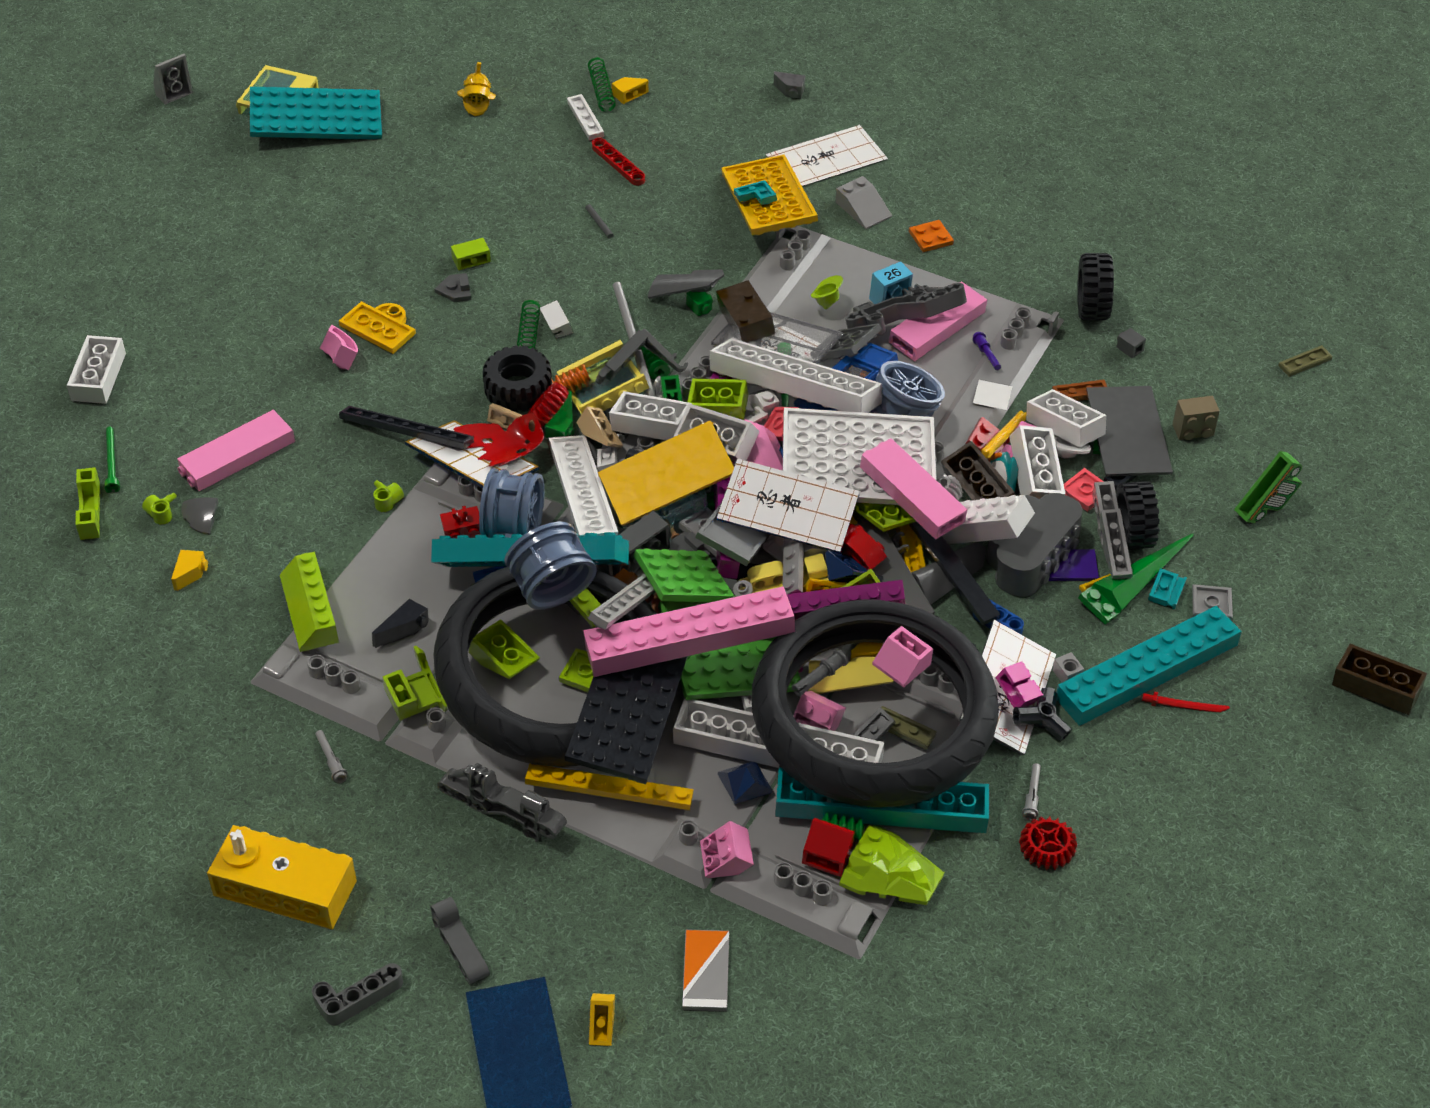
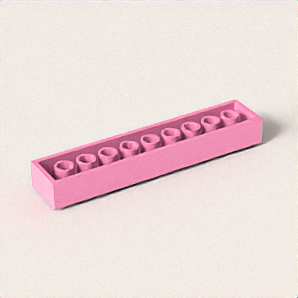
M783 586L612 624L606 630L597 627L583 630L592 672L594 677L789 634L795 632V619Z

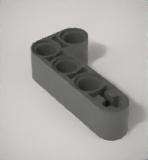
M448 897L431 905L433 924L435 928L438 927L440 930L439 935L443 942L448 944L449 952L453 959L458 961L460 965L458 967L468 984L471 985L490 976L486 962L460 920L459 911L453 898Z
M395 963L387 964L339 993H336L328 982H318L312 988L315 1006L328 1024L339 1025L400 989L403 985L402 971L400 966Z

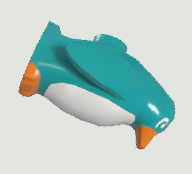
M1008 452L993 454L988 458L990 463L1015 492L1018 476L1016 459L1014 457L1011 458Z

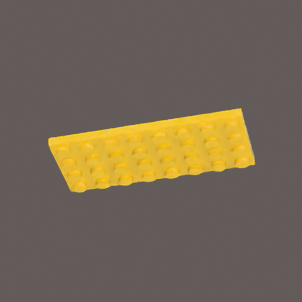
M785 154L721 168L722 175L752 235H761L765 232H775L780 229L794 228L797 225L811 224L818 221V215ZM765 180L776 193L777 201L766 205H761L756 198L739 202L734 195V188Z

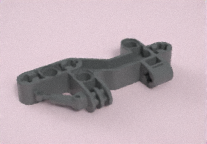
M954 283L945 287H929L928 285L920 286L915 284L914 288L911 286L908 287V290L902 289L903 296L893 297L877 304L869 301L854 307V312L845 316L847 328L880 323L882 330L876 335L881 336L886 333V324L901 319L928 318L965 304L967 298L964 284Z
M476 763L474 766L468 765L466 768L458 770L451 768L437 783V787L441 792L458 801L466 802L465 805L482 814H501L521 823L524 835L527 838L530 836L535 839V842L539 841L542 836L555 839L567 824L565 816L550 808L548 799L531 790L524 794L512 787L500 785L496 779L495 772L493 770L488 771V768L482 767L479 763Z

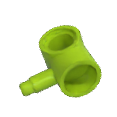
M378 480L374 482L377 489L374 491L373 496L375 508L378 511L388 512L394 507V504L404 498L403 490L397 483L393 482L386 487Z
M171 493L163 499H159L156 495H150L144 500L142 508L153 517L156 524H167L172 520L169 503L177 495Z

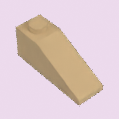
M587 406L576 422L583 435L606 446L622 448L623 444L615 431L611 430V424L602 409Z

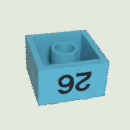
M902 262L892 264L889 267L872 273L869 299L874 304L893 297L903 296L902 289L908 290V287L912 285L913 273Z

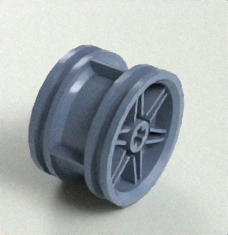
M888 361L881 366L876 376V382L882 383V404L868 413L932 417L934 411L938 410L944 399L945 391L940 382L927 371L910 363Z
M497 468L490 469L485 479L480 502V534L486 535L487 538H493V535L496 534L511 538L512 534L525 535L541 526L545 493L542 475L538 473L533 475L530 472H526L523 476L510 475L506 469L500 471Z
M552 522L531 530L518 539L505 556L506 567L517 581L527 604L533 609H548L571 600L591 584L597 572L596 566L590 555L585 551L580 538L575 533L572 525L567 522Z

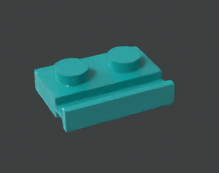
M1160 568L1148 600L1163 606H1172V609L1175 610L1187 577L1181 578L1176 573Z

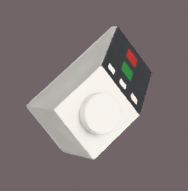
M772 389L759 390L750 393L748 396V401L753 409L756 406L760 407L764 412L768 413V417L774 407H779L780 401Z

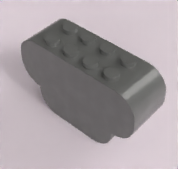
M1061 493L1046 494L1040 499L1025 495L1035 514L1018 538L988 541L986 561L989 566L997 570L995 581L1000 589L1018 597L1033 595L1043 584L1045 585L1048 582L1052 572H1057L1060 562L1067 560L1070 551L1077 548L1080 539L1082 506L1074 498Z

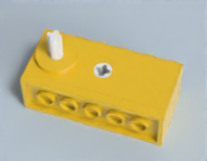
M236 825L232 826L207 872L213 896L332 930L357 881L353 859L346 854L333 853L325 848H315L306 843H297L285 837L279 838L267 832H257L248 827Z

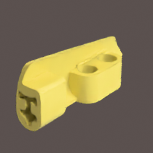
M822 553L803 558V587L809 578L829 581L827 566ZM772 561L753 566L747 571L748 577L739 579V581L746 580L752 584V593L783 587V563L781 561Z
M855 657L848 661L846 666H841L837 669L833 676H826L808 691L822 694L893 683L894 680L872 665L875 657ZM821 660L809 661V673L820 666Z

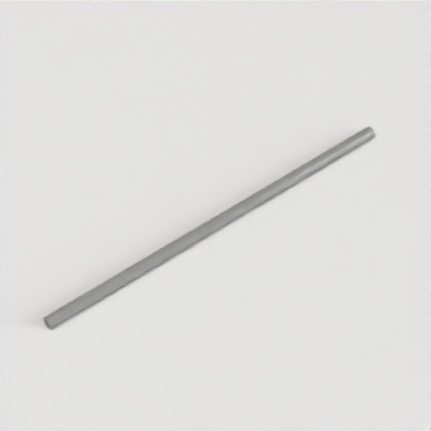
M615 282L613 289L628 338L630 339L636 333L622 285L620 282ZM640 350L634 357L640 374L645 375L649 389L645 390V394L656 397L642 350Z

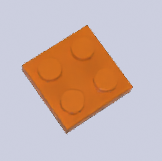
M940 220L909 227V233L922 252L954 244L953 238Z

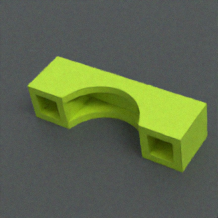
M96 467L77 469L76 484L79 510L76 511L75 525L80 540L99 538L100 481Z

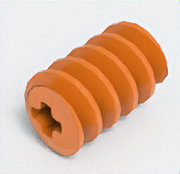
M582 364V370L575 367V373H573L570 369L568 376L564 372H562V378L555 375V381L552 380V383L558 382L566 387L567 390L571 389L573 392H576L575 386L582 390V384L584 383L586 387H589V381L591 380L585 365Z

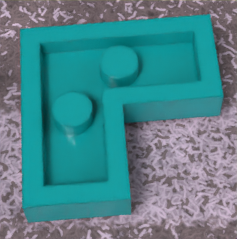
M765 180L734 188V195L739 202L756 198L761 205H766L777 201L776 193Z

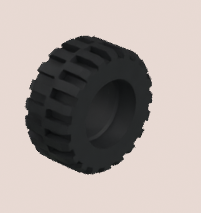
M1084 253L1080 256L1077 304L1078 315L1082 320H1107L1111 317L1114 296V266L1112 256L1108 253Z
M515 345L511 348L505 347L501 351L498 350L487 359L483 366L484 392L487 399L491 403L493 402L506 409H512L514 412H517V410H522V412L528 411V408H532L537 399L552 385L549 360L544 354L538 353V350L534 348L529 349L528 346L518 347V345ZM512 376L529 377L521 381L507 380V378Z

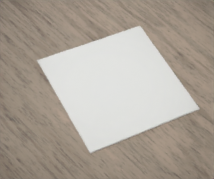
M979 380L973 403L1007 410L1012 386Z

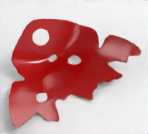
M534 413L516 418L508 426L507 431H504L499 424L495 423L467 424L453 429L455 432L474 436V443L467 448L484 447L482 450L486 451V453L479 457L478 460H491L489 466L502 462L506 464L519 459L533 451L544 439L543 430ZM531 420L535 423V430L533 432L529 429V422ZM489 438L493 440L492 443H483L482 439ZM520 449H526L524 452L516 453Z

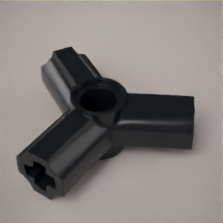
M1041 688L1040 691L1043 696L1038 699L1036 706L1015 707L1013 709L1012 719L1014 724H1034L1039 728H1046L1060 742L1072 731L1055 714L1058 694L1054 688Z

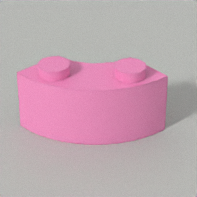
M333 325L330 326L320 347L326 354L331 356L333 363L337 367L347 370L350 369L358 352V347L353 339Z

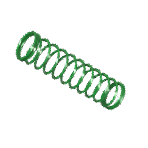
M592 58L588 62V69L598 101V107L601 111L605 112V108L600 106V104L604 105L601 102L605 99L612 100L608 103L609 105L614 102L609 107L610 109H608V111H611L615 108L616 102L605 63L601 58ZM594 60H601V61L603 62V63H601V62L594 63V64L590 67V64H591ZM595 64L603 65L593 68V70L591 69ZM600 75H603V76H601V77L606 76V78H599V79L595 80V78H596L597 76H600ZM600 79H604V80H601V81L607 80V82H600V83L596 84V82H597L598 80H600ZM605 83V84H602V85H604V86H601V87L597 88V86H598L599 84Z
M527 300L522 304L517 338L518 347L519 345L523 346L522 343H530L533 346L528 348L534 347L536 349L541 307L537 301ZM528 304H535L539 309L537 310L532 307L524 309V307ZM535 309L536 312H527L526 310ZM531 313L536 315L537 317H527L526 314ZM531 318L536 320V322H527L525 319ZM532 323L535 327H527L524 324ZM525 328H531V329H534L535 331H534V332H527V331H525V330H523V329H525ZM524 333H531V334H533L534 336H533V337H526V336H524L523 334H524ZM523 338H531V339H533L534 341H532V342H527V341H524V340H522V339H523Z

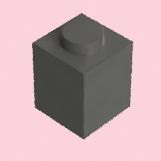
M1129 328L1118 335L1116 348L1133 358L1144 351L1146 338Z

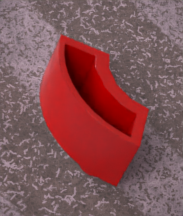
M849 524L841 552L851 556L867 570L873 569L887 558L883 545L878 541L876 542L865 532L862 526Z

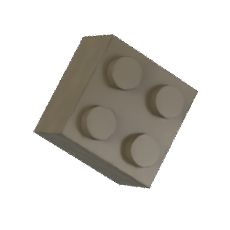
M1213 396L1177 401L1172 425L1179 440L1214 436L1220 410Z

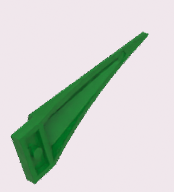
M1193 534L1131 564L1132 578L1112 580L1111 575L1095 582L1091 587L1082 592L1078 599L1105 625L1108 624L1157 575L1160 568L1162 569L1193 537Z

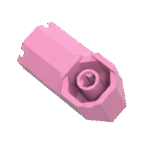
M751 422L760 432L746 461L783 471V458L779 451L780 444L776 435L763 425Z

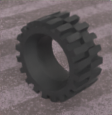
M1150 481L1120 483L1116 488L1118 508L1121 510L1128 550L1154 548L1157 545L1158 524H1160V519L1158 518L1159 508H1157L1158 500L1155 498L1156 492L1153 490L1154 486Z

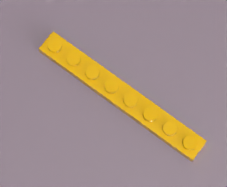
M530 763L525 777V784L684 810H690L694 789L652 782L642 784L620 777Z

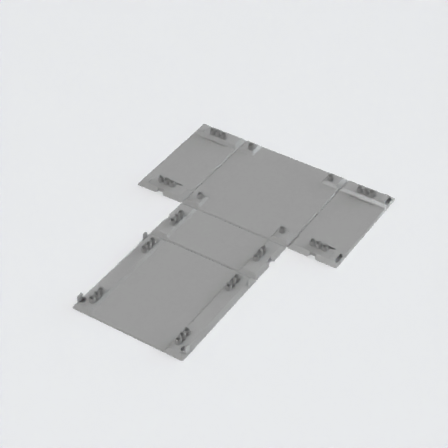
M796 226L776 231V239L742 282L749 280L771 315L836 333L838 330L847 329L845 316L853 313L854 307L869 301L872 302L869 299L872 273L896 264L899 261ZM787 231L795 233L790 240L782 237ZM903 263L913 273L911 285L913 288L915 284L920 286L928 285L929 287H945L959 283ZM839 275L843 277V283L839 288V300L825 310L817 303L815 298L811 297V294L821 281L830 276ZM971 287L987 299L985 313L915 362L889 343L890 331L906 319L886 324L885 334L867 342L897 353L898 361L910 363L927 371L943 386L945 397L938 410L934 411L932 415L934 417L936 478L946 475L941 461L965 445L981 417H984L996 427L999 425L1064 322L1063 319L1059 318V312H1053L1051 315ZM721 310L680 361V366L688 363L686 370L683 372L673 370L670 374L679 375L683 402L688 401L692 379H710L714 371L710 370V350L717 346L712 345V343L730 326ZM773 318V322L778 325L784 322ZM1042 320L1050 323L1048 333L1038 328ZM788 323L785 328L820 345L832 336L792 323ZM729 331L724 338V342L732 338ZM983 332L986 335V340L991 346L989 348L1001 365L1000 370H995L985 353L981 352L979 347L973 343L974 333ZM852 366L850 374L860 377L862 369ZM658 376L653 384V389L656 397L662 398L660 389L661 376ZM979 380L1012 386L1007 410L973 403ZM747 383L748 394L765 389L759 385ZM772 390L780 401L779 407H781V393ZM789 395V407H795L794 401L797 398ZM747 401L744 418L750 416L755 411L749 401ZM625 433L623 435L624 440L622 441L623 446L617 450V463L625 460V456L630 448L640 453L660 444V439ZM778 441L783 447V441ZM436 460L326 591L339 643L300 652L293 630L251 680V684L376 741H382L399 719L384 690L382 676L400 669L405 677L420 672L413 646H418L424 651L430 670L434 674V645L443 619L457 598L475 583L473 572L491 568L445 567L431 562L432 539H439V536H445L440 514L451 512L453 508L460 510L462 506H466V508L477 506L480 512L483 485ZM602 483L614 521L620 524V520ZM711 485V492H714L713 485ZM544 497L541 526L551 523L564 505ZM688 497L685 500H678L665 506L676 533L679 534L684 532L678 527L679 522L694 514L688 503ZM567 507L556 522L560 521L571 524L575 533H577L569 507ZM661 510L655 511L665 521ZM641 518L624 526L629 527L630 525H634L636 522L641 520ZM616 526L618 529V535L626 530ZM896 528L886 530L890 539L897 533ZM669 530V537H670V544H671V536H672V534H671V532H670V530ZM763 545L759 551L764 552ZM709 552L710 558L716 557L711 552ZM767 552V556L755 555L749 563L764 564L778 560ZM640 569L635 574L639 578L644 572ZM408 599L428 608L429 622L426 627L414 635L377 648L373 647L372 632ZM527 604L507 610L484 625L479 632L501 619L540 657V660L511 679H508L482 666L469 654L468 649L470 666L482 688L503 707L523 717L547 723H577L588 692L560 683L559 676L576 648L587 652L583 630L592 629V626L581 614L578 615L567 604H561L548 609H533ZM859 643L846 644L829 649L811 660L828 659L835 650H841L846 655L848 661H850L851 650ZM809 661L803 666V671L799 673L801 679L809 674ZM932 662L929 667L905 687L894 681L888 684L835 691L830 698L831 701L846 707L836 732L853 735L882 706L937 731L927 750L887 731L878 740L884 742L882 763L909 760L934 750L955 732L961 722L959 719L963 710L960 697L954 685ZM680 682L647 782L694 789L690 810L525 784V777L529 763L504 756L476 740L458 723L449 709L444 712L438 706L403 719L385 742L387 746L445 772H448L451 768L458 770L466 768L468 765L474 766L476 763H479L482 767L488 768V771L493 770L495 772L496 779L500 785L512 787L524 794L531 790L548 799L550 808L565 816L567 820L566 827L702 889L707 888L712 878L705 877L700 841L729 821L745 827L764 797L760 796L734 804L717 775L719 771L752 761L673 744V727L685 699ZM786 692L790 711L794 715L800 697L794 692ZM830 692L819 695L826 698ZM740 696L723 697L719 701L715 698L710 701L707 699H697L745 711ZM757 763L771 786L778 775L779 768ZM581 765L572 767H557L569 770L619 777L595 769L584 767ZM776 784L773 792L769 795L748 828L754 865L739 875L718 877L710 892L856 959H861L896 896L886 895L885 899L879 898L878 893L866 892L865 895L857 894L839 886L840 876L803 864V849L813 820L775 817L778 785ZM863 824V834L867 830L868 826H873L875 824ZM878 825L896 833L919 853L922 852L934 829ZM858 839L852 845V852L859 842ZM870 914H873L876 919L861 943L858 935Z

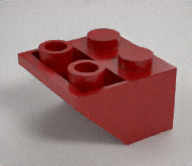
M814 818L803 849L802 863L842 877L852 852L855 831Z

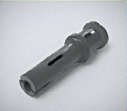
M835 650L828 659L821 660L819 667L792 685V690L797 689L794 693L800 697L826 676H833L837 669L848 664L846 655L841 650Z

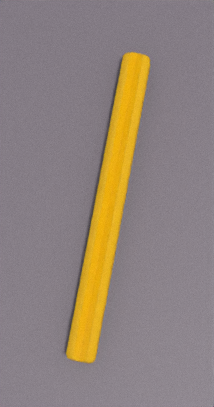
M1022 410L1019 411L982 449V454L987 459L1009 438L1020 422L1026 420L1027 413H1023Z

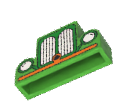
M1280 451L1234 510L1246 522L1251 523L1262 520L1266 516L1268 509L1281 510L1302 485V482L1296 477L1302 470V465L1289 453Z

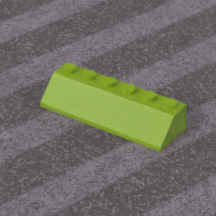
M315 551L297 555L281 572L280 579L299 651L302 652L339 643L335 621Z

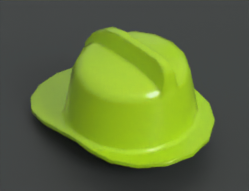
M835 275L824 279L812 292L811 297L815 298L817 303L827 310L839 300V288L843 283V277Z

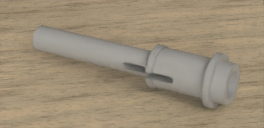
M322 730L317 731L315 735L327 758V766L332 773V780L336 783L344 782L348 775L346 769H343L340 759L335 757Z
M1037 763L1032 766L1029 794L1025 797V808L1022 809L1023 818L1027 821H1032L1033 818L1036 819L1039 814L1037 810L1039 801L1037 790L1041 766Z

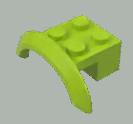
M413 646L421 670L420 672L405 677L400 669L382 676L384 690L400 721L436 706L444 712L448 709L430 670L426 655L418 646Z

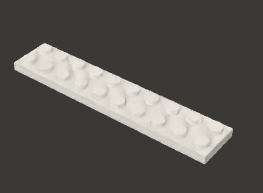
M586 436L549 438L551 453L578 536H585V533H597V535L603 536L604 532H613L618 535V529L600 477L598 476Z

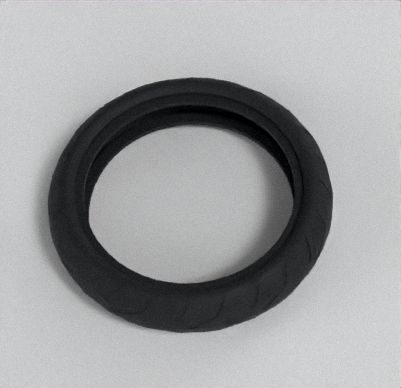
M507 567L490 573L468 587L449 608L438 629L433 658L439 691L449 711L458 723L476 740L509 758L535 765L552 767L580 766L564 761L577 723H547L516 714L495 701L482 688L472 671L468 658V649L476 634L484 625L499 614L518 606L527 605L517 581L512 577ZM597 570L595 578L586 589L602 605L628 585L605 572ZM644 600L615 623L656 615L657 613ZM570 601L563 603L567 605H572Z
M863 599L841 602L819 608L795 620V632L777 636L770 643L759 662L752 684V713L761 740L776 762L792 778L810 790L836 801L856 806L877 808L911 805L934 798L957 785L981 762L993 741L999 715L997 690L992 673L973 643L963 633L958 631L957 628L930 612L914 606L885 600ZM902 626L933 648L931 662L949 678L961 700L963 718L955 732L940 746L913 759L899 762L873 763L839 755L813 740L800 727L792 715L787 702L786 692L796 673L808 661L822 652L852 643H885L886 639Z

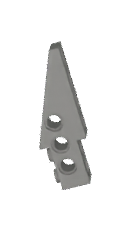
M1094 482L1092 497L1098 524L1097 532L1112 580L1132 578V568L1114 482Z

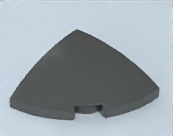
M194 498L182 503V516L184 520L190 523V528L210 535L215 521L214 515L219 504L218 498Z

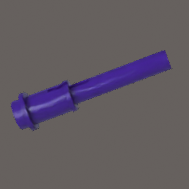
M983 332L974 333L973 343L979 347L981 352L985 353L994 369L1000 370L1001 365L989 348L991 346L986 340V335Z

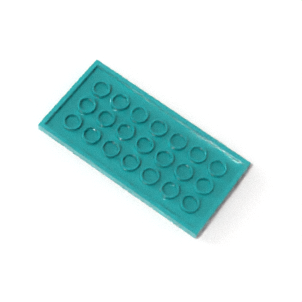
M250 86V137L382 139L380 90Z

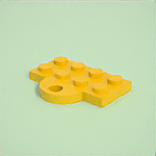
M361 301L339 320L340 327L392 354L416 334L414 328L405 324L406 312L404 308L394 303H385L374 308Z

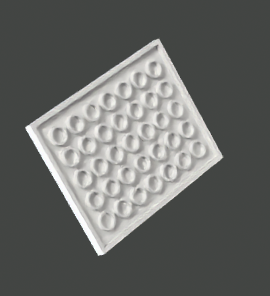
M784 408L783 471L860 491L856 502L899 505L860 468L861 456L866 450H871L879 443L892 438L936 480L934 417Z

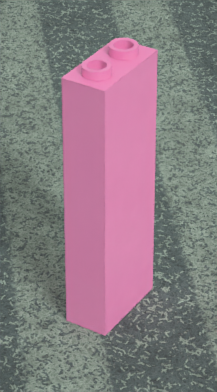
M963 283L967 298L965 304L928 318L906 319L890 331L889 343L915 362L985 313L987 299Z
M273 409L177 458L179 464L177 469L182 477H187V481L192 488L195 487L198 491H201L294 443V433L290 426Z
M892 438L879 443L876 447L866 450L862 454L860 468L935 539L965 522L967 509Z

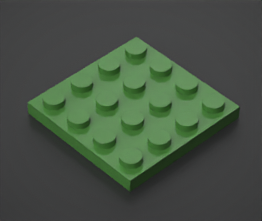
M648 548L635 550V559L661 601L715 602L734 597L706 551L651 550Z

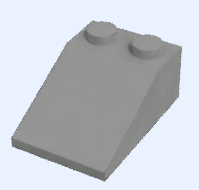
M185 54L155 65L153 81L155 94L164 104L193 93Z
M861 176L836 188L835 203L865 229L892 217L873 184L865 177Z

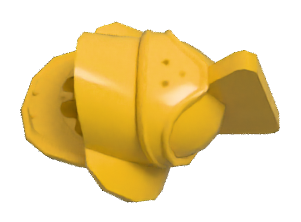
M477 62L475 73L467 76L463 84L464 89L457 91V95L463 98L464 108L473 116L483 115L489 106L490 100H494L496 94L490 92L491 83L488 78L480 73L481 62Z

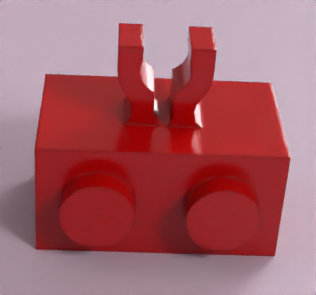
M462 506L460 510L453 508L451 512L440 514L445 536L457 539L458 535H467L469 538L481 535L477 506L469 508Z

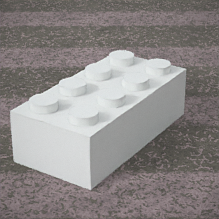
M87 335L67 383L71 401L107 403L126 354L122 338Z
M1053 389L1027 401L1026 421L1038 427L1052 428L1054 435L1077 447H1082L1106 434L1105 414Z
M623 391L609 412L611 430L668 440L673 438L689 402Z
M689 403L673 437L711 420L730 460L736 462L738 458L746 461L760 431L751 422Z
M1020 425L1009 436L1013 457L1016 459L1018 466L1017 479L1020 495H1030L1040 499L1050 493L1065 494L1053 429Z

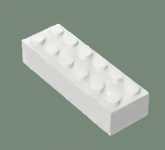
M1012 495L991 499L983 498L973 501L966 500L960 502L967 509L965 522L944 534L943 538L948 544L1018 538L1035 512L1025 495Z

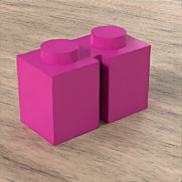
M1023 661L1005 667L995 677L1014 708L1033 705L1043 696L1036 682L1030 679L1031 674Z

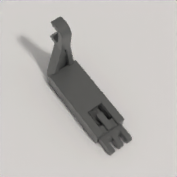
M643 328L642 331L639 329L599 371L596 383L602 384L606 378L611 381L643 347L665 361L677 372L685 371L688 363H684L683 366L677 364L674 361L677 353L671 354Z

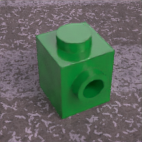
M690 291L686 293V305L697 316L708 314L712 310L713 298L707 292Z

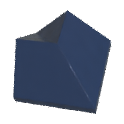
M829 550L825 553L829 581L850 582L868 571L847 554Z
M756 762L719 771L717 774L734 804L773 792Z

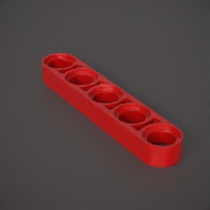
M603 138L592 140L593 151L631 184L640 186L645 183V174Z

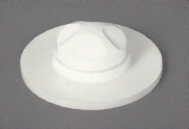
M1054 435L1057 454L1061 458H1073L1076 454H1087L1091 451L1089 444L1077 447Z

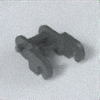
M900 531L893 535L891 540L899 554L903 555L907 552L905 548L910 549V546L905 544L900 548L898 547L897 543L902 539L901 536L905 535L904 532Z

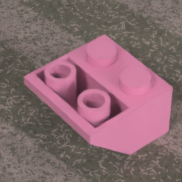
M901 626L886 639L872 665L899 685L905 687L931 665L933 648Z
M808 691L800 697L793 716L797 723L836 731L846 707L813 691Z
M732 821L727 822L700 841L704 872L707 878L739 875L754 865L748 829Z

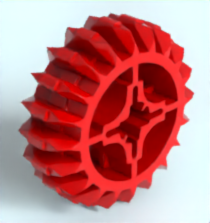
M558 382L553 383L537 399L528 414L534 413L541 427L544 426L559 411L568 398L569 391Z
M1041 816L1039 821L1033 818L1031 823H1027L1021 831L1019 839L1020 850L1024 853V859L1030 858V865L1037 862L1038 868L1042 864L1045 865L1047 871L1049 866L1052 865L1053 869L1056 870L1058 865L1063 868L1075 856V849L1077 848L1076 834L1072 833V827H1067L1066 822L1059 823V818L1051 820L1049 816L1045 820ZM1032 838L1036 841V844L1039 845L1038 847L1035 846V844L1032 841ZM1058 838H1060L1063 841L1065 847L1061 845V842L1058 840Z

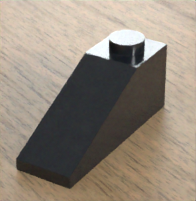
M408 599L372 632L373 647L377 648L414 635L426 627L429 622L428 608Z

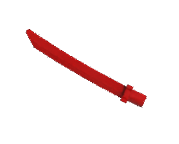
M1154 692L1153 695L1146 693L1142 695V701L1151 703V706L1162 704L1208 712H1223L1230 709L1229 706L1162 697L1158 696V692Z

